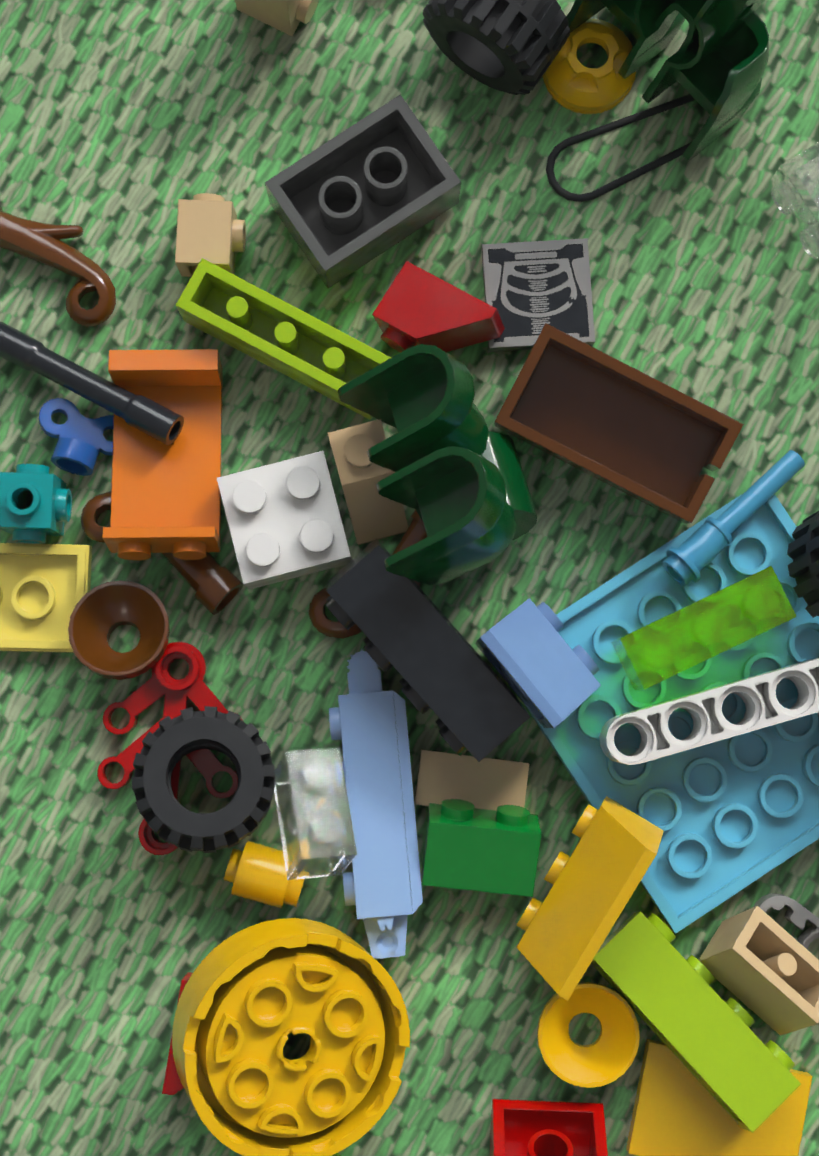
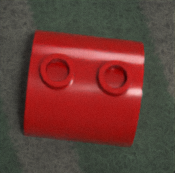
M492 1099L490 1156H608L603 1103Z

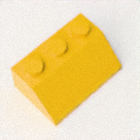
M608 796L605 797L599 809L594 808L590 804L587 805L571 832L581 838L571 856L562 851L559 852L544 878L545 881L553 886L543 902L534 897L531 899L516 925L525 931L516 948L552 989L567 1001L657 855L664 830Z

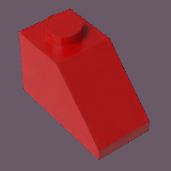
M408 261L405 262L372 314L383 332L381 339L398 352L420 344L434 345L445 352H450L499 338L505 329L497 308Z

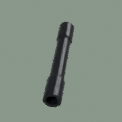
M0 322V357L24 370L34 371L123 418L128 425L166 445H171L179 436L184 424L183 416L145 396L129 392L49 350L40 341L4 322Z

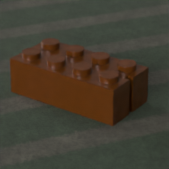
M545 323L494 422L495 427L684 524L693 522L715 478L707 474L699 475L702 468L704 467L710 471L721 469L744 425Z

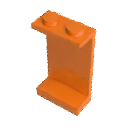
M218 349L109 350L108 371L114 384L135 395L145 396L183 416L184 424L177 439L171 445H166L128 425L123 418L114 414L110 527H103L102 538L111 553H118L117 556L119 558L136 561L151 558V553H173V556L178 559L198 560L205 558L206 552H220L221 493L217 478L221 477L223 371Z

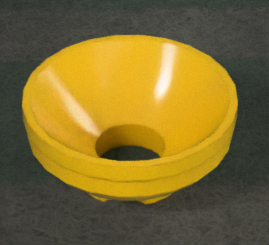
M590 18L570 33L566 43L544 73L543 81L548 92L556 102L576 113L598 114L613 109L629 94L635 81L636 71L626 79H623L618 73L633 48L631 41L615 25L604 20ZM586 43H596L606 50L608 60L599 68H588L579 62L577 50Z
M591 982L578 983L568 1001L557 993L554 994L544 1006L537 1029L538 1046L545 1063L561 1080L574 1086L592 1088L614 1082L628 1070L638 1052L640 1040L639 1024L633 1009L619 993L602 984ZM590 1013L599 1019L601 1032L594 1043L579 1045L571 1040L568 1030L569 1024L577 1014Z

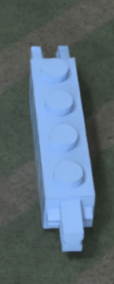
M361 649L360 652L350 655L351 659L347 660L349 662L347 668L350 669L347 673L349 694L338 695L339 707L329 708L331 740H342L344 761L334 762L333 767L336 795H346L348 817H338L341 850H351L353 872L343 873L345 906L356 905L357 919H363L371 955L376 959L405 956L407 917L413 914L422 904L423 896L405 700L393 690L382 691L379 666L366 651Z

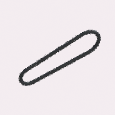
M688 94L565 139L556 145L548 156L546 173L549 184L563 198L570 201L585 202L594 200L682 156L691 142L585 194H575L565 190L557 182L554 174L555 160L559 153L568 146L692 102L695 99Z

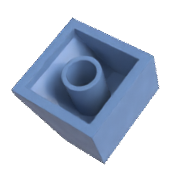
M529 598L484 633L475 644L543 728H555L601 686L593 676L599 671V668L580 645L571 649L558 632L564 626L552 609L544 602L536 607Z

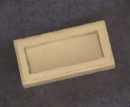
M421 750L414 804L429 806V803L442 804V801L446 799H461L471 802L478 809L497 811V807L501 805H516L524 808L529 763L483 758L478 762L474 756H459L452 753Z

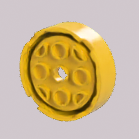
M299 918L275 919L249 926L225 939L201 961L186 983L177 1005L172 1030V1048L176 1070L196 1112L208 1130L222 1144L242 1156H332L346 1149L364 1136L381 1119L391 1105L402 1083L399 1075L404 1061L406 1047L410 1048V1028L406 1006L398 987L386 969L355 940L342 931L322 922ZM290 1033L293 1035L305 1033L311 1038L308 1052L299 1059L290 1060L283 1056V1048L288 1040L287 1035Z

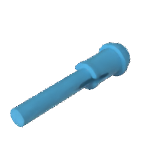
M789 450L717 519L708 517L704 524L678 548L670 547L666 551L667 558L662 562L666 572L682 586H686L690 581L698 582L701 579L700 571L723 549L733 543L731 534L805 466L802 457L795 451Z

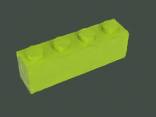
M203 258L200 260L176 303V307L184 322L371 420V415L341 402L338 396V389L391 357Z
M641 911L633 913L603 942L591 964L616 992L628 1002L638 1016L741 1128L753 1133L801 1085L790 1072L795 1066L794 1062L775 1042L769 1040L764 1044L752 1032L750 1027L755 1021L751 1015L735 999L730 997L725 1002L712 989L710 984L715 981L714 976L696 957L690 955L685 959L672 946L671 942L676 936L657 915L652 913L646 918Z

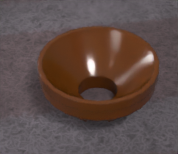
M132 581L106 582L94 587L76 604L69 621V642L79 661L93 673L107 679L123 680L134 678L155 666L163 656L170 635L169 617L161 600L146 586ZM121 625H132L140 632L138 645L129 652H116L109 645L111 633Z

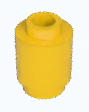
M247 841L243 851L233 848L224 881L233 883L232 895L282 909L283 904L296 907L309 864L296 861L297 855Z

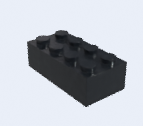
M376 538L327 581L326 591L330 596L326 599L328 601L326 606L347 630L356 624L367 636L363 639V642L366 644L364 646L366 652L384 672H387L394 666L403 677L399 680L403 686L401 688L402 692L422 714H425L430 708L439 717L435 721L440 728L438 731L450 747L459 756H462L468 750L480 762L526 722L530 715L519 699L415 581L386 571L384 560L391 556V554Z

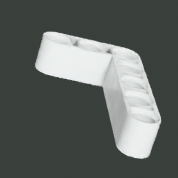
M819 657L617 715L609 719L602 727L599 736L600 747L610 760L620 764L635 765L817 712L819 716ZM783 678L790 679L798 689L797 702L789 709L784 708L776 698L777 684ZM731 693L740 696L746 707L744 718L737 724L727 721L722 713L723 701ZM678 708L686 710L693 719L692 732L683 740L676 739L668 728L669 717ZM625 723L636 727L641 736L639 748L631 755H623L614 744L616 730Z

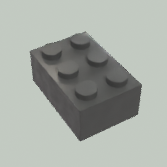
M399 95L266 181L265 186L270 205L329 289L457 205L460 198L461 181L403 97Z

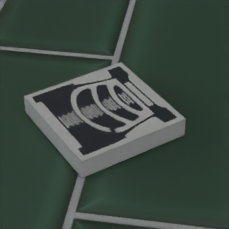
M588 238L482 244L485 303L497 308L505 327L499 338L488 341V352L532 350L545 323L590 346L594 345L595 331Z

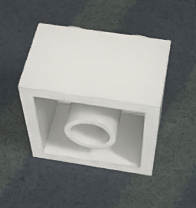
M324 451L217 478L243 584L249 590L346 565L352 560Z

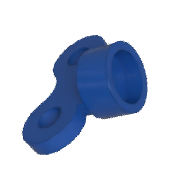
M63 398L50 399L43 404L39 412L40 427L46 435L58 438L51 457V462L55 466L72 474L89 476L93 473L100 452L104 455L113 456V441L106 440L103 433L108 429H114V415L90 419L83 416L72 402ZM60 412L65 414L67 421L64 424H56L52 421L51 416L54 413Z

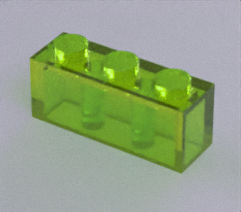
M772 566L611 643L634 690L640 691L797 616Z

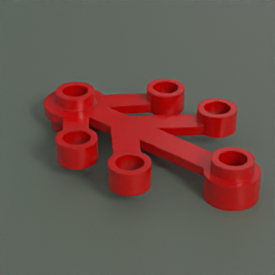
M172 642L167 645L163 656L152 667V677L124 701L112 703L105 709L103 723L105 728L113 734H127L136 727L138 715L164 695V710L161 720L167 716L171 719L180 716V710L187 709V698L200 711H205V706L217 707L218 712L228 714V710L204 682L206 662L202 653L191 644ZM176 659H184L189 665V673L185 678L177 680L172 677L170 666ZM118 708L126 709L130 715L129 723L123 729L114 727L111 722V715ZM161 720L119 755L108 757L100 763L97 776L104 787L119 789L130 782L132 772L135 770L133 762L136 753L140 754L144 746L142 743L143 739L149 731L153 734L160 727L159 722ZM200 749L186 755L206 779V787L211 795L216 798H227L232 796L234 792L236 793L238 786L237 771L230 766L223 765L210 749ZM182 759L174 767L171 776V788L177 801ZM112 762H118L124 768V777L118 783L110 782L105 774L107 766ZM220 771L229 773L233 779L232 787L227 792H219L213 785V778ZM145 819L142 820L138 835L140 843L146 851L154 855H166L179 848L171 843L157 840L154 830L150 828Z

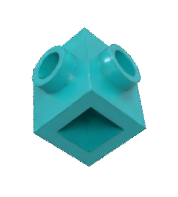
M18 464L16 465V473L0 472V529L12 534L13 542L43 544L46 543V535L64 536V521L69 522L72 514V493L70 489H66L67 483L55 474H49L50 467ZM23 492L32 493L33 503L29 508L23 510Z

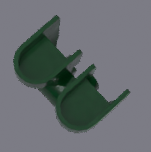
M575 0L570 12L566 16L569 22L567 26L570 28L571 33L603 8L607 7L635 36L637 42L618 72L623 79L629 77L665 49L673 40L685 19L688 21L689 29L680 49L665 61L642 96L648 104L678 81L710 114L702 129L682 155L688 162L737 123L760 92L762 76L769 57V34L766 24L756 14V11L764 0Z
M420 344L400 352L338 389V396L341 402L397 428L398 433L372 446L367 451L370 462L395 472L376 484L378 494L415 509L423 521L427 533V538L386 558L384 565L387 572L428 585L449 582L494 560L508 548L512 540L526 534L536 525L537 514L514 441L509 435L489 431L484 417L473 403L475 396L474 380L463 362L434 345Z

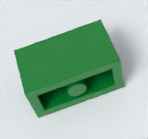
M446 799L442 801V804L429 803L422 860V885L533 897L541 841L538 815L530 814V811L526 808L516 805H501L497 807L496 811L475 808L471 802L461 799Z

